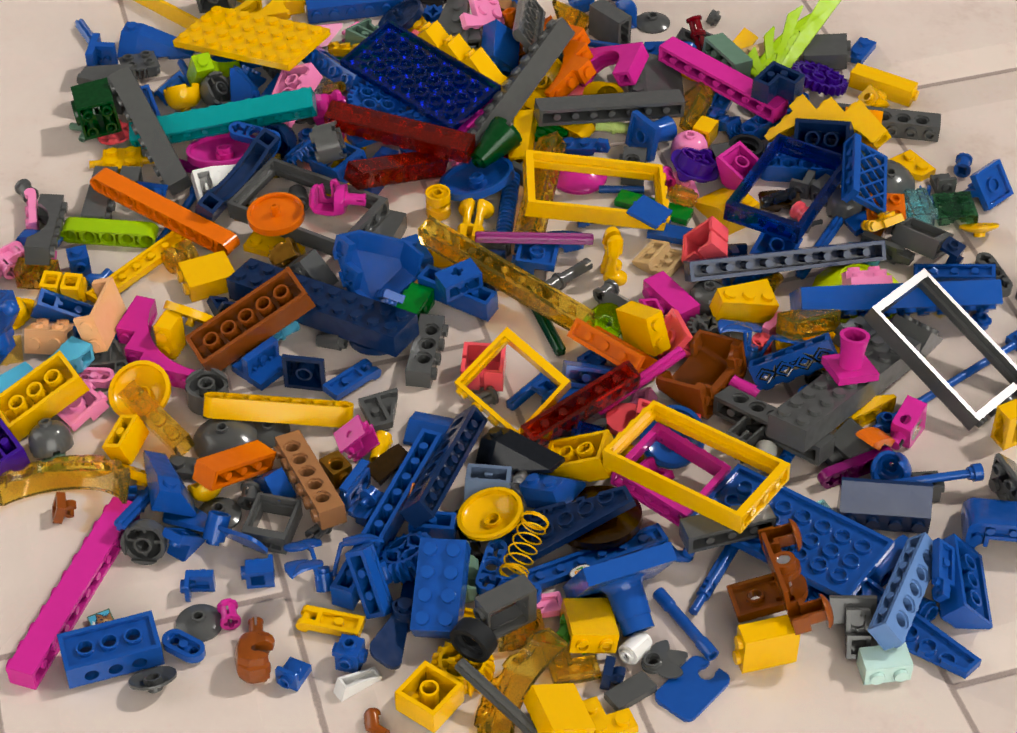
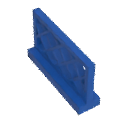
M855 132L843 143L841 200L848 203L852 199L880 214L886 211L888 157L862 143V136ZM875 158L881 161V165H879ZM868 159H869V161L871 162V164L873 165V168H872V167L870 166V164L868 163V161H867ZM874 171H877V173L880 176V179L877 177ZM866 174H869V175H870V177L872 178L873 182L870 181V179L868 178V176H867ZM860 176H861L862 180L864 181L865 185H863V183L861 182ZM874 185L877 186V188L879 189L880 193H878V191L876 190V188L874 187ZM866 188L870 190L873 196H870ZM873 199H876L879 206L876 205Z

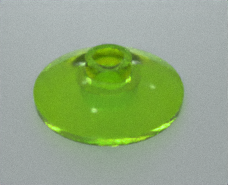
M601 303L590 311L586 320L588 324L594 327L600 326L617 337L622 334L616 309L619 306L613 303ZM611 322V325L606 328V324Z

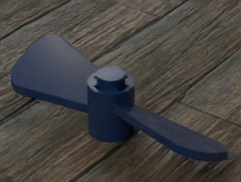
M415 578L412 582L408 580L403 584L400 598H397L392 604L391 617L370 642L369 650L371 656L391 670L399 669L402 664L407 633L410 632Z

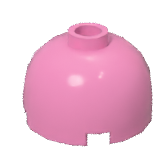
M683 131L673 139L671 154L673 151L684 147L702 150L708 148V142L697 131Z

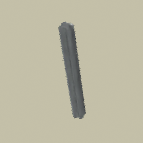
M462 658L456 663L454 669L523 733H538L533 721L466 659Z

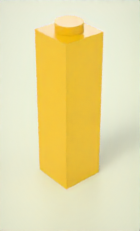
M857 63L850 72L848 87L864 91L871 84L877 90L881 89L887 95V100L907 107L913 101H916L919 96V91L917 90L918 82Z
M534 109L519 110L514 117L513 126L520 133L522 142L518 148L509 153L508 158L511 162L521 163L524 159L525 150L534 149L537 128Z

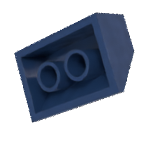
M795 118L793 156L843 160V143L854 134L852 122Z

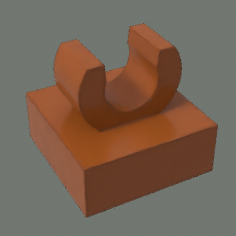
M56 492L52 504L53 523L62 524L64 517H74V509L77 508L76 501L66 500L65 492Z

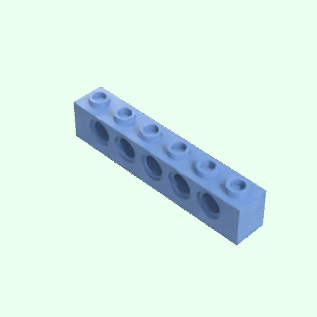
M926 532L907 539L867 629L883 650L893 647L898 648L905 643L906 636L912 626L916 612L919 610V605L925 595L926 588L932 579L933 540Z

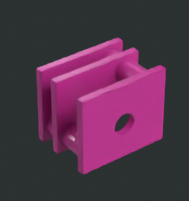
M356 415L333 433L340 453L346 452L348 458H352L355 463L380 444L373 425H369L367 420L362 422L360 415Z

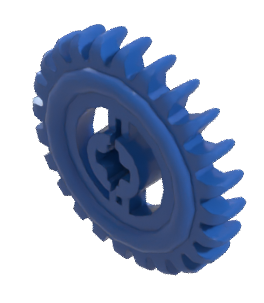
M307 137L291 149L282 161L290 164L293 163L297 166L296 161L299 159L301 162L304 161L308 164L307 159L317 151L316 145L311 143L310 137Z

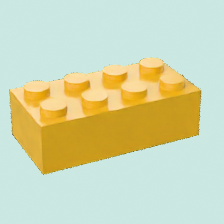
M59 350L0 393V418L16 439L21 441L29 435L30 431L40 420L44 418L51 419L90 389Z

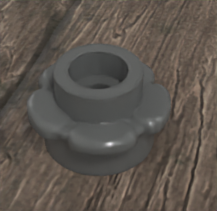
M712 10L706 20L710 26L719 23L721 19L720 11Z

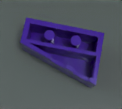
M0 418V483L31 465V462L24 448Z

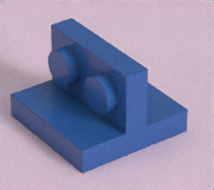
M93 33L85 53L87 66L118 64L115 43L101 42L100 33Z
M1000 159L991 161L970 175L972 183L968 185L966 190L962 191L964 199L978 197L984 211L992 209L1014 194Z
M271 336L265 342H262L258 347L234 363L232 371L259 390H264L283 376L282 356L279 355L278 340Z

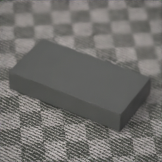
M642 670L604 692V699L615 711L629 708L655 693L657 685Z

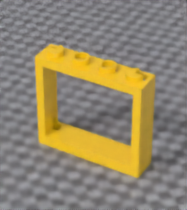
M508 327L499 334L454 382L457 389L456 393L464 400L468 398L472 402L471 406L475 405L481 412L483 411L493 426L499 425L523 436H526L571 388V382L567 377ZM507 344L558 386L518 431L467 388Z

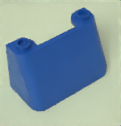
M975 497L965 500L961 509L962 540L974 550L980 544H983V547H987L989 540L1017 542V501Z

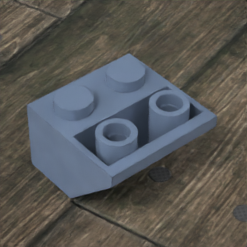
M468 463L465 477L464 502L471 495L486 488L505 487L512 489V466Z

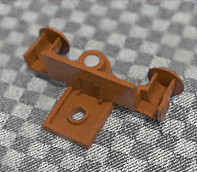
M788 518V523L757 530L771 573L726 586L738 623L786 610L795 635L812 631L811 625L824 621L828 629L833 626L834 615L829 600L819 593L818 599L805 602L808 596V586L805 577L800 574V561L792 552L781 551V548L795 545L797 552L801 550L802 535L796 522ZM756 596L760 597V598L755 599V600H752V599H751V598L756 597Z

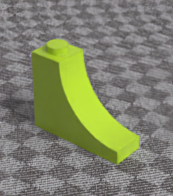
M209 52L191 56L186 76L190 87H192L191 83L200 84L209 73L214 71L222 72V75L226 78L230 77V68H233L234 65L241 68L239 61H214L211 59Z

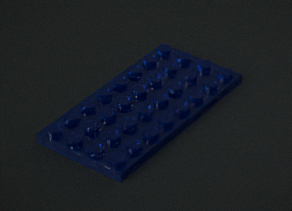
M389 19L340 60V65L451 133H454L488 103L496 92L501 90L500 84Z

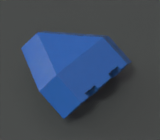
M363 230L336 235L332 251L334 260H338L341 271L338 273L343 288L346 287L347 291L377 301L379 299L375 298V294L379 289H389L403 294V291L408 289L410 284L415 282L417 276L423 271L421 264L424 254L416 248V242Z

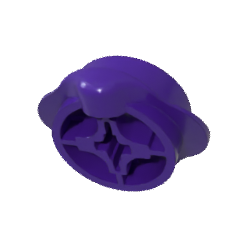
M684 147L673 151L671 154V162L681 182L693 180L699 183L715 181L720 175L716 161L713 158V153L708 148L697 150Z

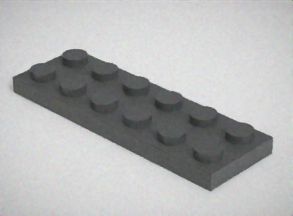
M518 0L512 35L517 42L520 41L523 45V50L526 54L529 52L528 48L538 40L537 36L544 29L546 12L537 0Z

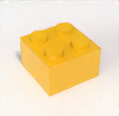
M426 660L395 691L396 710L433 733L464 702V683Z

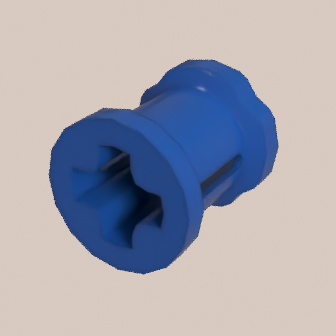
M959 153L956 156V165L954 166V174L956 176L964 178L970 175V166L973 160L970 154Z

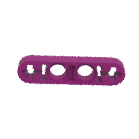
M884 445L880 450L873 449L821 470L817 480L825 489L840 485L842 477L858 478L870 473L871 463L878 453L884 450H893L889 446Z

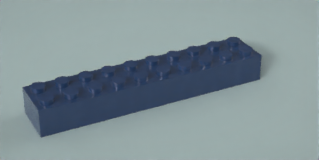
M250 258L226 279L230 299L238 301L284 269ZM294 273L316 305V307L295 320L300 324L328 334L338 335L342 339L393 357H397L419 335L418 317L415 313Z

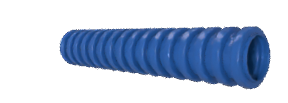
M515 172V176L510 184L501 191L496 230L498 232H513L521 180L517 172Z

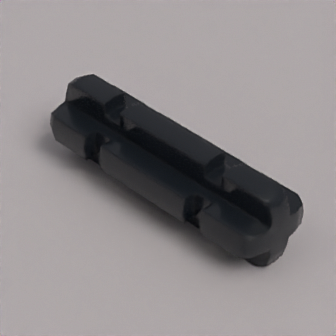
M788 188L769 194V196H763L759 202L762 208L785 202L787 199H795L797 193L794 188Z

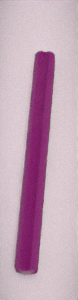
M476 231L475 242L593 245L594 236L592 233Z

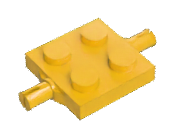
M134 146L103 149L101 160L89 161L90 169L95 168V166L118 167L119 174L122 166H140L142 168L144 164H155L154 161L150 163L147 157H143L141 147Z

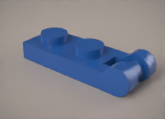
M363 359L324 383L323 391L334 400L339 401L370 380L378 379L382 374V370L377 366H372V362L368 359Z

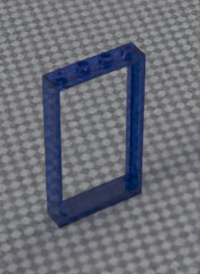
M778 133L725 203L723 219L798 244L842 181L843 154ZM778 152L835 170L799 222L741 203Z

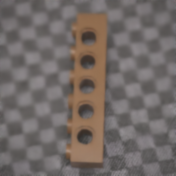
M296 430L275 437L276 446L273 447V450L276 451L275 457L280 459L284 472L287 471L290 483L295 484L298 497L302 496L304 507L306 510H310L313 523L317 522L321 530L346 523L345 504L301 431Z

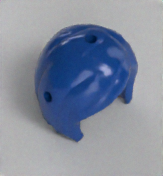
M891 450L881 451L871 463V479L892 480L907 478L912 475V468L907 457L900 452Z

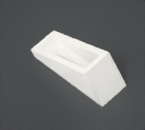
M375 667L338 677L333 692L342 702L382 680V675Z

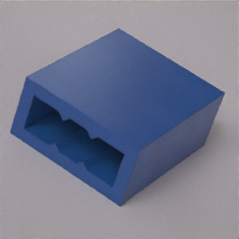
M495 19L483 25L481 47L500 72L508 77L511 75V71L518 66L520 41L517 42L514 39L510 28Z

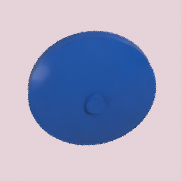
M505 157L500 158L486 168H477L473 165L472 159L444 173L439 180V184L449 187L452 201H462L467 198L477 200L495 194L505 188L513 180L515 170L512 162Z

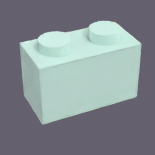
M906 642L898 648L893 647L887 650H883L880 645L860 647L858 650L856 663L863 685H879L887 682L911 680L914 664Z

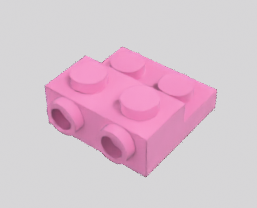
M870 266L868 270H860V267L847 268V271L841 273L842 285L893 283L892 275H887V269H880V266Z
M88 379L84 382L90 390L56 414L74 432L89 418L95 421L110 407L106 402L109 400L107 396L100 390L96 392V387Z

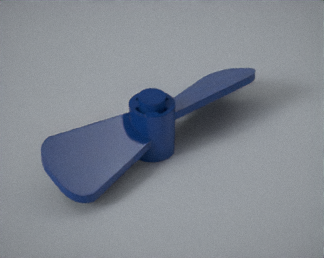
M195 507V517L165 512L163 514L162 521L166 524L203 532L202 538L206 539V543L209 545L219 546L220 543L225 542L227 537L262 554H268V548L254 537L228 528L231 515L228 513L209 510L208 514Z

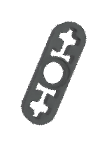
M986 252L977 254L975 264H996V274L998 275L996 279H1001L1002 296H1010L1013 283L993 255Z

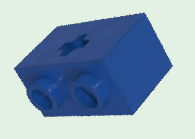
M471 258L434 273L436 288L446 302L484 287L482 272Z

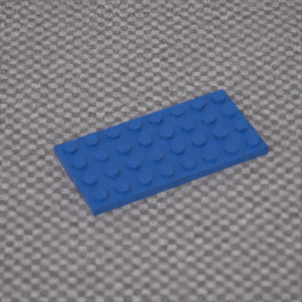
M738 463L708 497L727 507L743 504L767 477ZM785 486L769 502L776 516V526L788 523V518L796 522L802 535V548L799 552H797L795 545L781 548V551L792 552L800 561V574L805 577L807 584L827 595H856L894 548V540ZM694 511L691 516L698 515L699 513ZM759 537L730 544L767 563Z

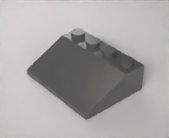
M648 53L649 58L636 85L628 86V92L680 89L684 97L681 73L658 61V55Z

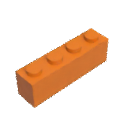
M255 440L196 460L192 479L208 490L214 491L272 470L276 451L259 440Z

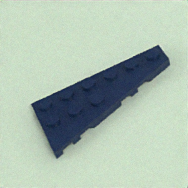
M624 485L601 491L597 496L585 498V496L578 497L575 502L567 504L563 501L532 509L531 511L544 515L549 521V526L546 529V534L537 535L542 540V544L532 545L537 549L538 554L528 556L533 561H536L637 506L627 487ZM524 515V519L527 522H534L542 527L547 525L538 516ZM522 524L518 528L519 532L532 533L528 531ZM516 527L507 535L499 538L507 543V554L509 553L508 546L513 543L512 536L517 533ZM529 528L530 530H532V531H534V532L544 533V530L539 531V530H534V529ZM520 534L530 542L540 543L539 539L532 535ZM519 535L514 537V542L527 543ZM516 544L520 549L528 553H536L533 548L527 545ZM512 545V546L510 547V553H511V552L523 553V552H521L520 550H518V549L515 547V545ZM512 554L513 557L523 563H531V560L525 556ZM510 555L507 556L511 563L520 564Z

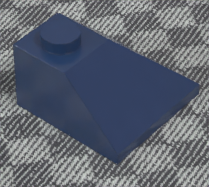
M282 354L285 387L323 391V384L326 383L325 362L323 358Z

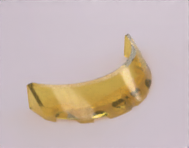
M68 455L55 457L49 462H41V460L31 462L20 471L9 470L0 476V506H5L33 495L74 489L106 492L119 498L122 504H127L130 469L123 466L121 460L115 458L108 461L106 456Z
M545 628L530 635L525 640L526 645L519 652L510 655L502 664L504 668L501 674L490 681L519 709H521L523 700L531 685H534L548 665L567 648L568 643L551 628ZM482 696L474 721L477 733H514L515 725L490 701Z

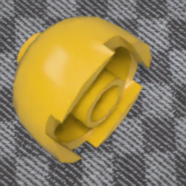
M191 83L192 87L181 84L163 89L166 103L174 110H180V112L190 111L191 108L197 106L200 102V84Z

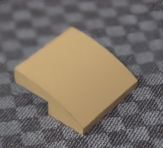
M653 239L632 260V263L651 275L664 271L669 277H672L683 265L681 262L682 250L671 249L670 242Z

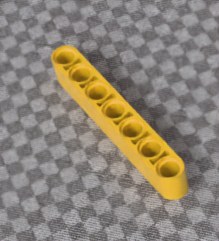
M206 392L203 403V416L206 418L341 428L353 418L354 404L347 401L225 392Z

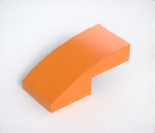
M867 427L857 431L855 434L877 450H880L884 444L892 447L896 441L876 427Z

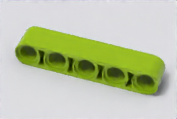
M68 217L64 222L60 236L67 243L149 248L155 243L159 228L155 223L144 221Z

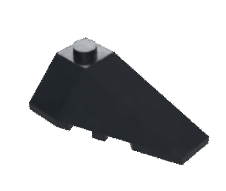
M495 426L481 438L475 464L512 466V475L516 471L525 470L527 474H549L564 463L565 459L561 455L511 429Z

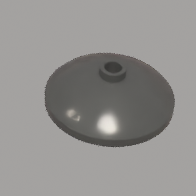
M888 160L887 193L905 194V202H907L914 193L915 180L910 171L896 161ZM874 171L877 177L880 179V176L877 173V171ZM866 174V175L868 176V178L870 179V181L873 182V180H872V178L870 177V175H869V174ZM860 176L861 182L863 183V185H865L864 181L862 180V178H861V176ZM874 185V187L876 188V190L878 191V193H880V191H879V189L877 188V186Z
M211 418L197 429L193 437V448L199 458L258 440L257 429L252 421Z

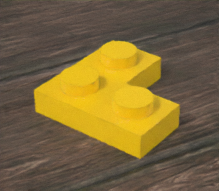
M597 696L583 700L596 727L594 733L638 732V724L629 708L606 715Z

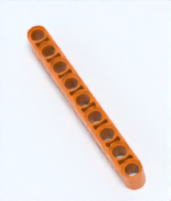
M103 168L90 179V185L98 193L214 253L224 250L228 256L240 245V239L230 230L109 168Z

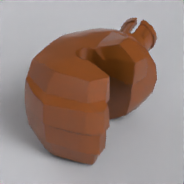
M254 617L248 620L249 632L244 633L239 638L234 654L239 678L250 684L266 682L270 678L271 663L269 662L268 655L270 651H273L275 639L273 635L263 631L264 621L260 617H257V625H255Z

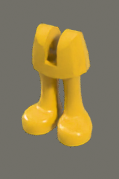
M467 198L462 200L458 207L460 215L463 216V222L457 227V241L459 246L466 247L470 239L471 247H478L480 243L475 242V232L485 231L483 220L489 219L494 215V206L487 200L479 199L475 221L472 224L471 218L475 212V201L473 198Z
M611 226L606 229L602 240L605 253L600 265V272L603 274L604 281L611 279L618 286H622L627 282V274L621 270L622 262L618 259L623 253V238L619 229Z

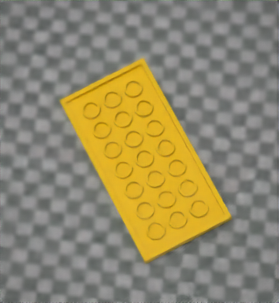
M214 6L184 32L180 33L173 40V44L177 48L201 53L209 52L210 55L290 71L327 39L331 33L329 28L265 16L263 14L249 13L248 11H239L233 8Z

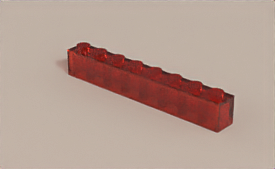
M331 100L324 115L325 123L336 120L337 124L335 127H340L341 132L347 135L358 136L366 140H374L403 149L415 150L423 154L427 153L456 162L469 164L471 154L476 147L475 134Z

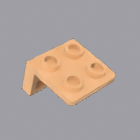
M48 318L36 319V321L24 328V353L53 355L67 341V333L73 329L75 324L69 322L68 319H58L57 322H50Z

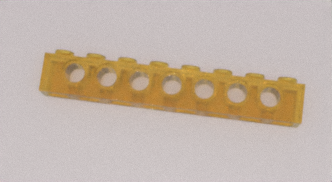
M558 131L538 138L535 150L565 154L566 143ZM534 168L536 200L553 201L560 171ZM523 194L514 232H546L549 219L524 215Z

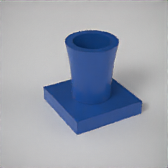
M639 110L632 111L625 144L629 147L647 148L646 160L648 162L654 161L658 143L673 141L676 137V123L670 116H663L656 121H651Z

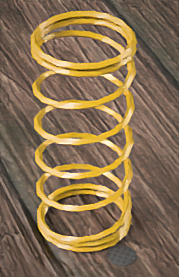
M530 510L522 513L521 523L516 527L517 533L512 536L513 543L508 546L509 553L504 556L503 561L505 564H502L499 568L501 576L510 577L502 571L503 567H507L518 575L525 574L528 578L529 570L523 565L534 564V561L528 555L538 554L537 549L532 545L542 544V540L537 535L546 534V529L549 526V521L544 515ZM524 515L538 516L547 525L542 527L537 523L527 522L524 519ZM522 524L528 531L532 533L519 532L518 528ZM529 528L539 531L544 530V533H537L530 530ZM520 534L532 535L539 539L540 543L530 542ZM519 535L527 543L514 542V537ZM516 544L527 545L533 548L536 553H528L520 549ZM512 545H515V547L523 553H510V547ZM512 554L525 556L531 560V563H523L513 557ZM510 555L520 564L506 563V557Z

